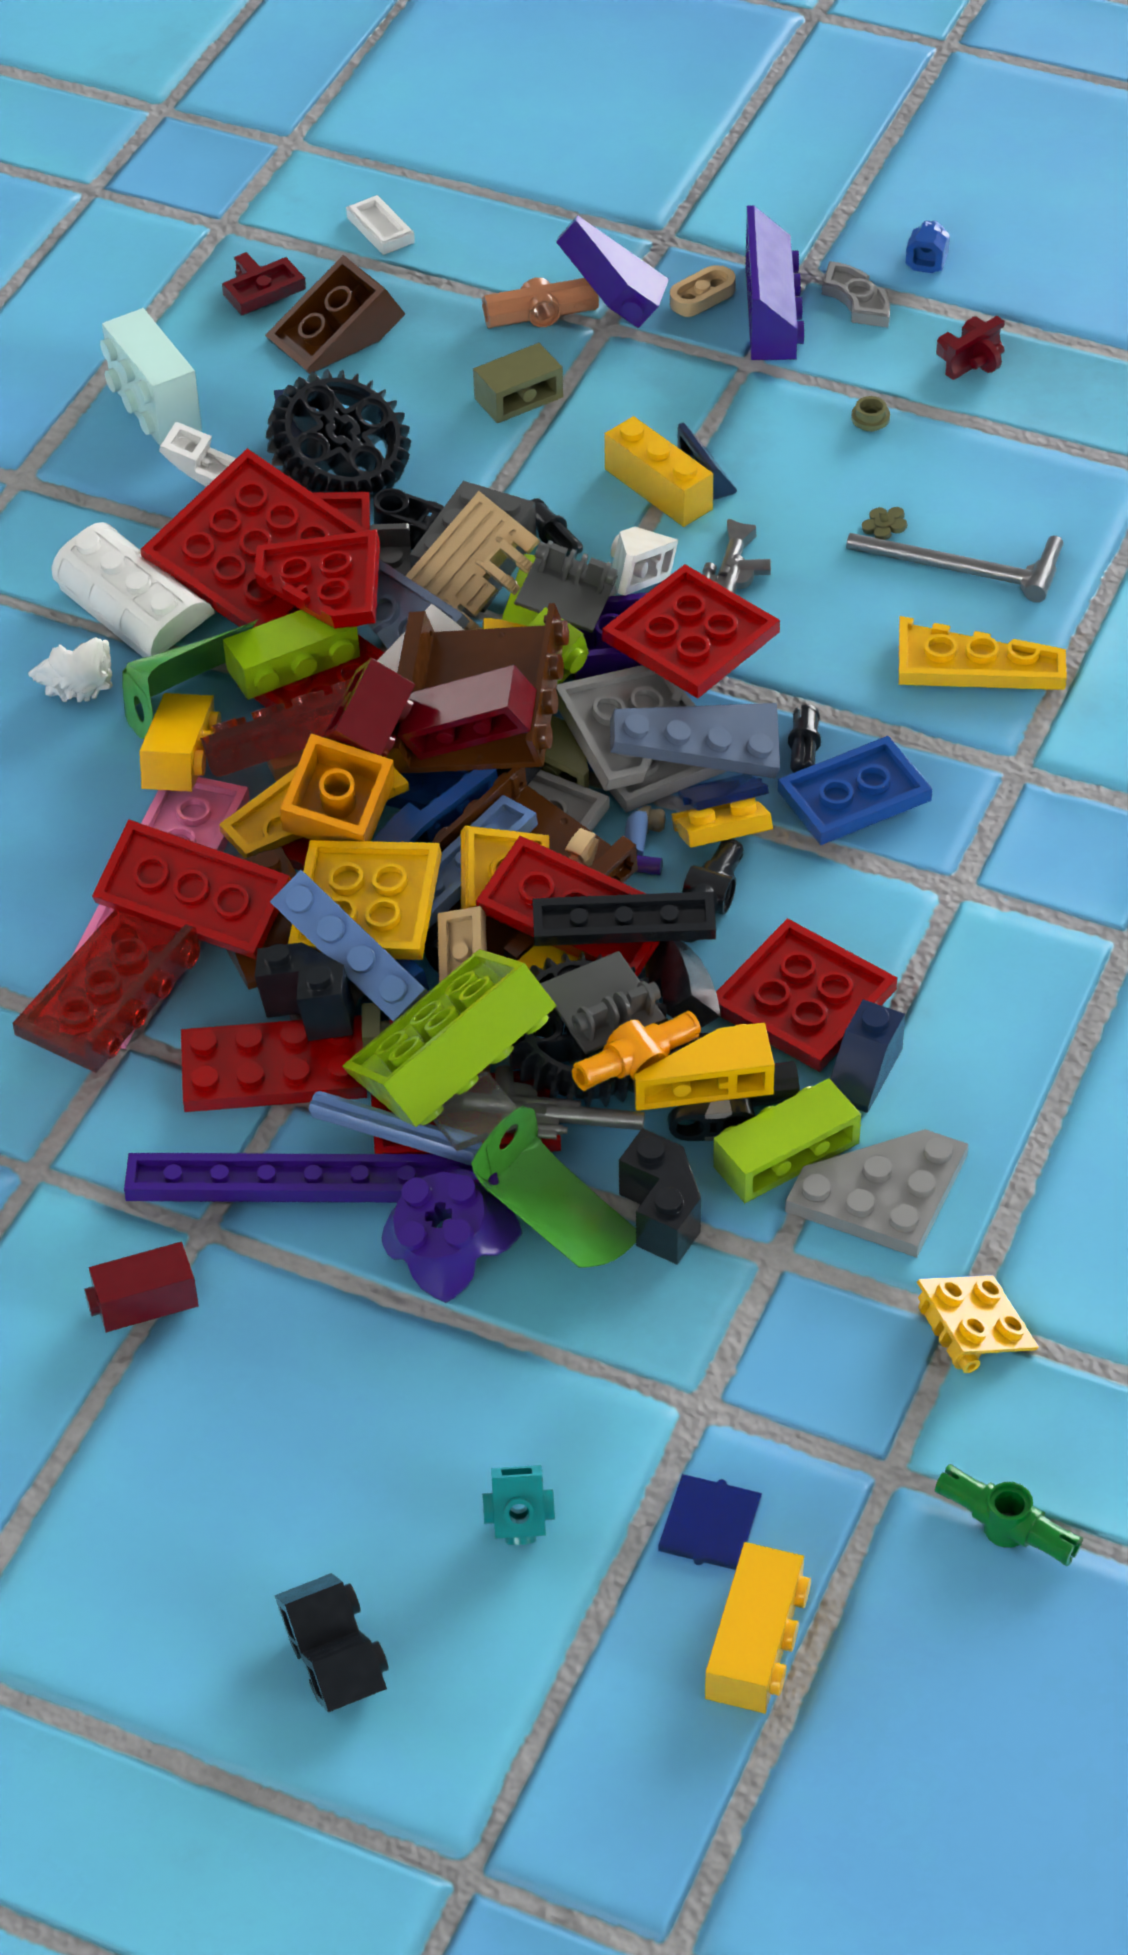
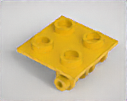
M994 1276L918 1279L917 1284L922 1290L918 1297L920 1301L918 1308L928 1320L935 1336L939 1337L938 1341L941 1346L948 1347L946 1351L956 1369H962L964 1373L975 1371L980 1366L979 1357L984 1353L1033 1351L1039 1348Z

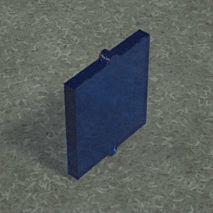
M749 774L690 786L678 791V796L683 800L684 805H690L696 810L769 794L768 785L762 782V778H755Z
M682 1474L658 1545V1551L693 1559L696 1565H702L705 1562L736 1570L743 1544L749 1541L762 1499V1493L727 1485L724 1479L714 1482Z

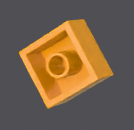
M310 734L280 808L282 830L319 841H371L394 784V761Z

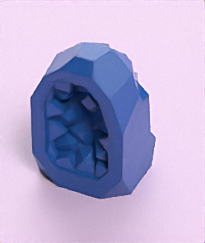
M936 220L924 221L918 228L913 229L908 239L905 263L914 271L926 273L941 271L949 252L950 234Z

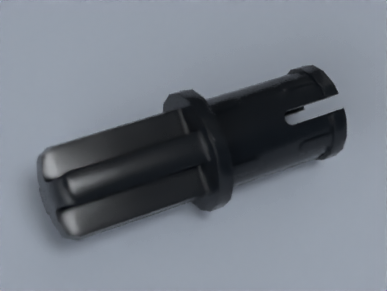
M534 498L530 500L535 502L536 530L540 540L546 544L550 540L554 544L568 548L567 557H569L572 549L577 550L576 556L581 553L583 545L567 529L566 520L562 516L554 514L542 499Z
M801 705V717L798 707L793 711V729L788 735V745L791 749L790 769L793 773L815 765L816 751L821 746V736L818 732L820 713L812 705Z

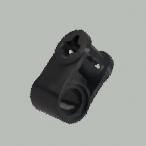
M384 489L379 491L373 499L374 524H409L411 549L413 550L444 506L437 502L427 501L407 494L399 489Z

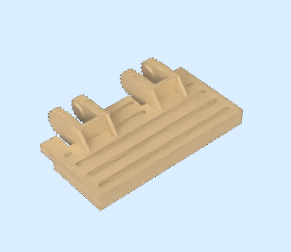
M478 491L406 574V577L461 613H463L462 610L465 608L472 615L476 616L498 591L496 587L488 582L490 577L513 595L520 590L517 581L509 574H505L499 567L508 557L524 573H529L533 563L515 548L519 546L527 554H530L540 540ZM463 613L470 621L464 630L482 629Z

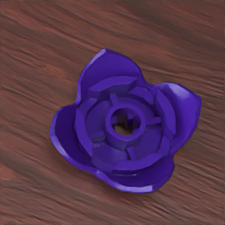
M449 1169L424 1176L423 1178H411L403 1185L402 1196L391 1211L383 1228L381 1238L387 1255L394 1260L403 1259L408 1265L412 1278L423 1291L442 1302L448 1303L467 1288L474 1277L475 1265L479 1257L497 1256L503 1253L523 1233L514 1212L488 1192L474 1172L466 1169ZM443 1221L442 1227L437 1228L439 1223Z

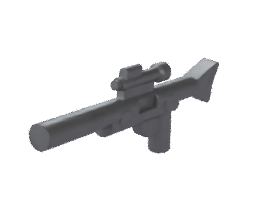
M728 519L727 532L729 543L719 573L715 575L717 567L711 562L705 563L702 572L704 576L735 593L736 589L748 587L752 583L754 576L771 575V559L745 560L741 554L743 549L757 536L756 526Z
M501 1065L495 1069L497 1093L494 1092L492 1098L468 1096L464 1093L457 1095L455 1093L442 1105L444 1109L436 1118L441 1119L464 1114L506 1118L515 1109L525 1105L535 1110L538 1138L557 1139V1135L567 1134L568 1127H563L559 1123L641 1130L644 1128L645 1112L581 1106V1100L538 1097L537 1091L533 1089L532 1085L514 1082L513 1069L508 1065ZM517 1124L512 1125L506 1132L514 1133L517 1130Z

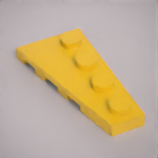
M899 617L898 685L1043 690L1066 689V649L1018 639H1012L1007 644L996 641L988 633L974 631L973 636L950 632L951 626L933 623L932 628L913 625L914 618Z
M297 767L219 824L220 832L244 858L257 855L262 851L282 847L302 838L282 830L280 813L281 805ZM395 767L394 784L388 799L409 791V782Z

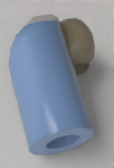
M643 806L631 813L627 818L624 836L636 844L637 855L643 856L646 834L649 833V830L655 832L664 830L666 812L663 809H652L651 806Z

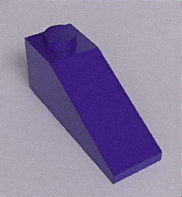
M577 215L557 238L556 243L606 306L639 328L659 307L669 279Z

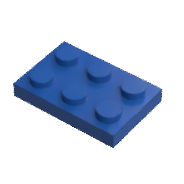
M886 736L779 778L777 791L817 842L823 845L932 801L933 789L892 739Z

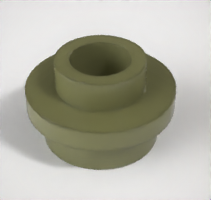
M866 396L857 401L856 406L851 412V420L858 428L873 432L888 425L890 411L883 399L875 396Z

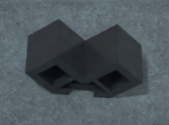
M302 942L286 945L275 944L269 947L257 948L255 980L267 1018L301 1014L308 1041L353 1035L355 1004L342 963Z
M642 1128L619 1159V1195L640 1204L636 1210V1246L678 1265L701 1232V1196L684 1147Z
M330 1573L274 1595L290 1644L297 1659L302 1658L306 1664L310 1676V1687L317 1702L323 1708L331 1712L387 1689L382 1675L383 1672L389 1670L386 1656L378 1641L371 1642L358 1629L354 1615L360 1613L361 1609L356 1593L350 1583L344 1585L339 1578Z

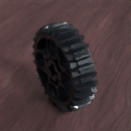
M326 369L321 379L312 371L307 380L298 377L293 386L288 385L284 389L283 394L279 395L276 399L273 410L269 415L267 423L269 426L265 437L269 440L267 452L274 454L272 465L283 466L281 472L290 476L294 481L312 493L369 492L370 499H374L379 491L393 488L395 483L400 480L410 456L408 451L412 441L407 438L410 427L402 424L405 413L393 412L397 405V400L390 402L384 400L386 389L379 393L372 390L373 380L364 385L359 383V374H356L350 380L345 378L343 370L339 372L337 378H333L330 371ZM292 419L303 432L296 438L291 433ZM380 440L385 444V458L381 451L375 447V444ZM304 454L310 455L312 458H308ZM332 469L336 475L328 473L327 471Z
M583 951L579 954L577 961H571L567 954L563 953L560 964H556L547 957L543 970L536 965H532L530 971L539 983H543L594 961L586 960ZM601 953L597 956L596 960L603 958ZM632 967L631 969L636 973L635 967ZM648 977L639 979L640 982L645 981L649 984ZM656 1000L655 1004L666 1018V1005ZM555 1008L547 1014L549 1017L548 1021L539 1030L531 1034L525 1033L512 1044L514 1049L509 1055L511 1069H520L521 1082L534 1079L533 1089L537 1092L543 1088L550 1090L549 1098H556L559 1094L565 1096L568 1100L584 1099L586 1107L591 1106L592 1099H600L604 1107H607L610 1096L614 1095L620 1102H624L627 1098L628 1090L634 1093V1080L630 1075L623 1078H610L586 1091L581 1090L577 1086L572 1076L573 1065L602 1052L604 1047L585 1054L567 1026L565 1025L564 1027V1022ZM569 1061L570 1066L565 1065L562 1062Z

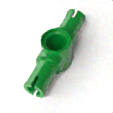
M952 1464L945 1468V1473L942 1472L936 1483L935 1492L971 1511L972 1518L984 1524V1532L987 1538L995 1545L1003 1548H1013L1018 1545L1027 1547L1031 1545L1052 1556L1065 1566L1070 1565L1072 1557L1075 1558L1080 1550L1083 1537L1067 1531L1045 1518V1512L1033 1506L1032 1495L1021 1484L1015 1482H1002L996 1485L992 1482L985 1484L967 1475ZM1002 1513H1010V1514H1013V1515H1015V1516H1006V1515H1003Z

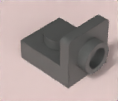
M409 524L370 525V530L377 529L380 539L379 559L406 576L411 570Z

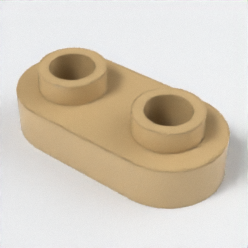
M715 265L706 267L679 281L670 289V308L681 316L693 317L717 305L735 293V273L728 267Z

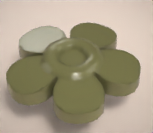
M881 507L875 508L869 513L870 519L862 522L864 533L874 534L875 538L883 540L889 539L892 535L891 532L898 534L907 528L904 510L900 507H893L888 512Z

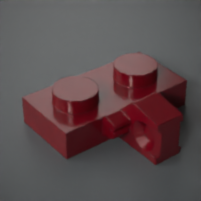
M247 252L234 257L236 262L235 275L237 277L222 283L223 295L241 316L306 289L305 277L287 257L260 267Z

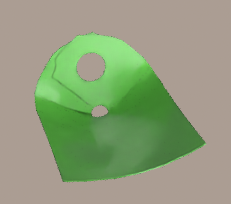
M258 620L186 646L127 663L126 668L122 671L125 717L139 738L145 739L153 720L151 697L226 663L223 639L253 628ZM140 703L144 712V722L139 718L135 707Z
M522 1105L515 1109L493 1129L477 1151L471 1165L475 1176L482 1186L579 1268L600 1266L612 1262L625 1254L636 1243V1228L560 1162L543 1144L541 1139L538 1138L537 1118L535 1110ZM517 1124L514 1138L507 1147L500 1150L499 1145L503 1135L512 1125ZM494 1173H497L498 1185H491L488 1182L489 1177Z

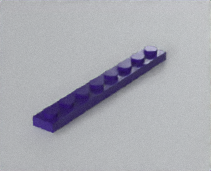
M128 1153L124 1194L126 1201L397 1203L402 1196L403 1185L411 1178H423L424 1176L449 1169L474 1171L471 1165L435 1154ZM497 1173L489 1177V1184L498 1185Z

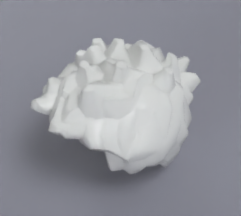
M95 637L85 643H81L73 651L59 645L52 648L49 658L30 670L28 675L32 677L33 681L45 685V695L49 697L59 695L63 702H67L68 699L75 697L77 702H82L83 700L85 702L90 701L91 696L92 699H96L100 690L110 689L113 686L110 681L112 670L109 642Z

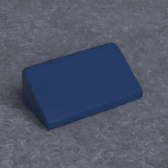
M684 422L678 424L677 447L713 473V500L736 493V487L702 442Z

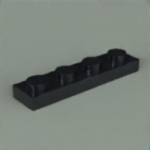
M711 891L533 898L534 946L716 939L714 893Z

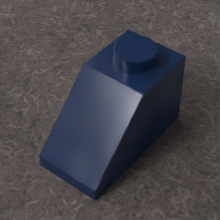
M862 1000L845 1030L830 1080L856 1109L868 1113L903 1049L905 1013L866 1000Z

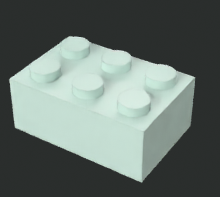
M142 308L102 323L104 340L100 341V346L108 363V370L105 371L106 382L112 392L117 391L122 397L123 404L128 413H134L137 416L146 435L151 434L156 442L161 445L175 422L201 432L202 425L195 370L146 310Z

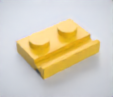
M754 796L671 814L674 831H678L679 836L690 848L773 829L771 813L759 801H755Z

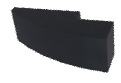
M660 941L646 963L645 971L646 977L649 978V983L654 982L657 984L663 998V1004L666 1005L667 1014L675 1018L686 1011H690L698 1019L701 1028L719 1018L721 1014L717 994L711 977L701 959L683 941Z

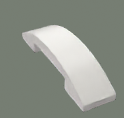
M175 422L160 445L159 450L178 469L206 487L236 459L211 448L212 436L179 422Z

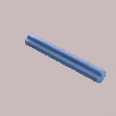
M322 1091L314 1093L309 1105V1111L313 1118L467 1165H471L477 1151L483 1144L478 1138L435 1125L420 1124L415 1127L402 1121L392 1112Z

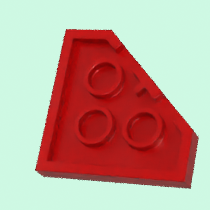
M377 529L257 546L254 573L259 586L334 629L376 623L380 539Z

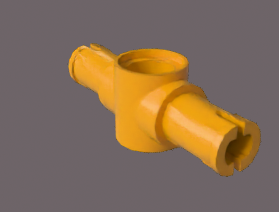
M686 1011L659 1025L652 1023L644 1027L639 1020L627 1021L613 1031L602 1052L573 1065V1079L583 1091L613 1077L623 1078L630 1075L634 1080V1074L667 1057L670 1054V1050L699 1038V1033H701L700 1023L690 1011Z

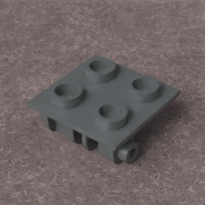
M550 540L547 544L540 541L535 553L536 559L514 604L540 613L545 607L548 608L549 603H555L562 619L574 627L593 633L618 578V570L611 568L612 563H605L592 557L589 564H586L588 554L585 553L581 561L575 560L577 550L572 549L569 557H567L568 548L554 544Z
M619 951L540 983L557 1005L555 1010L585 1054L604 1047L613 1031L627 1021L639 1020L645 1027L652 1023L659 1024L666 1019L655 1004V1001L661 998L657 984L654 982L649 984L645 981L640 982Z

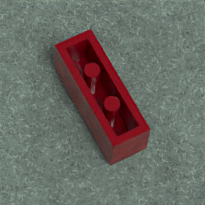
M515 665L412 692L409 699L413 701V706L405 720L399 723L397 736L420 760L530 732L537 689Z

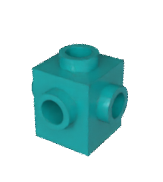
M541 1465L491 1468L492 1493L482 1494L484 1524H494L495 1539L505 1538V1543L509 1545H526L534 1543L536 1536H546L545 1520H555L553 1489L543 1490ZM516 1504L525 1505L522 1509L512 1508Z

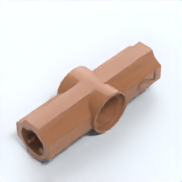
M533 278L525 282L521 289L484 295L482 297V309L488 329L528 321L537 327H548L557 322L562 315L599 308L598 294L585 278L552 284L544 278Z

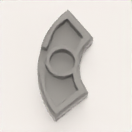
M829 261L822 283V295L836 298L844 303L851 312L852 323L889 327L890 303L882 287L878 288L869 280L870 276L863 271L846 264Z

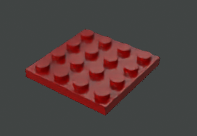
M247 448L140 550L141 557L173 576L238 627L258 620L253 626L254 628L301 610L258 585L254 573L257 546L367 530Z

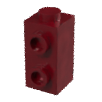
M182 1241L88 1267L92 1287L84 1288L87 1305L91 1317L100 1314L106 1333L199 1307L194 1275Z

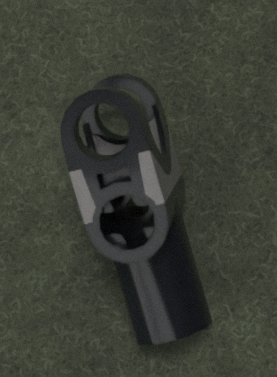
M676 1049V1050L671 1051L669 1055H671L672 1053H674V1052H676V1051H678V1050H680V1049ZM795 1062L774 1063L773 1095L677 1106L671 1110L667 1117L670 1133L675 1138L684 1141H714V1137L718 1136L724 1129L730 1126H737L755 1117L753 1107L779 1104L795 1096L800 1091ZM684 1120H696L693 1124L690 1125L679 1124L681 1121Z

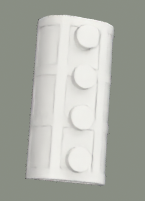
M94 523L69 540L54 558L52 577L59 584L61 591L143 658L165 652L215 614L209 603L201 599L173 576L141 557V550L107 523Z

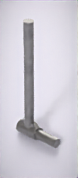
M849 533L846 548L1019 584L1027 599L1033 602H1042L1046 598L1055 575V564L1062 549L1063 540L1058 536H1050L1040 560L1036 561L1035 564L1027 566L1026 569Z

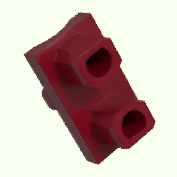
M973 316L962 326L960 338L950 332H946L938 337L936 354L946 361L945 375L955 380L971 369H978L980 367L987 373H992L999 369L1002 364L1001 354L1005 352V348L1000 340V331L1004 327L1005 321L995 316L984 322L977 316Z

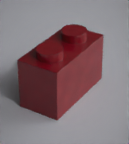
M370 658L356 669L323 737L386 757L396 740V737L391 734L397 722L402 723L413 706V701L409 697L416 684L375 659Z

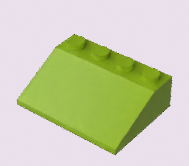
M478 949L342 1067L402 1121L415 1127L420 1124L426 1125L442 1113L444 1109L442 1105L455 1093L460 1095L472 1088L479 1079L477 1074L490 1063L497 1064L508 1057L514 1049L512 1044L525 1033L531 1034L539 1030L548 1021L549 1017L547 1014L557 1005L525 963Z

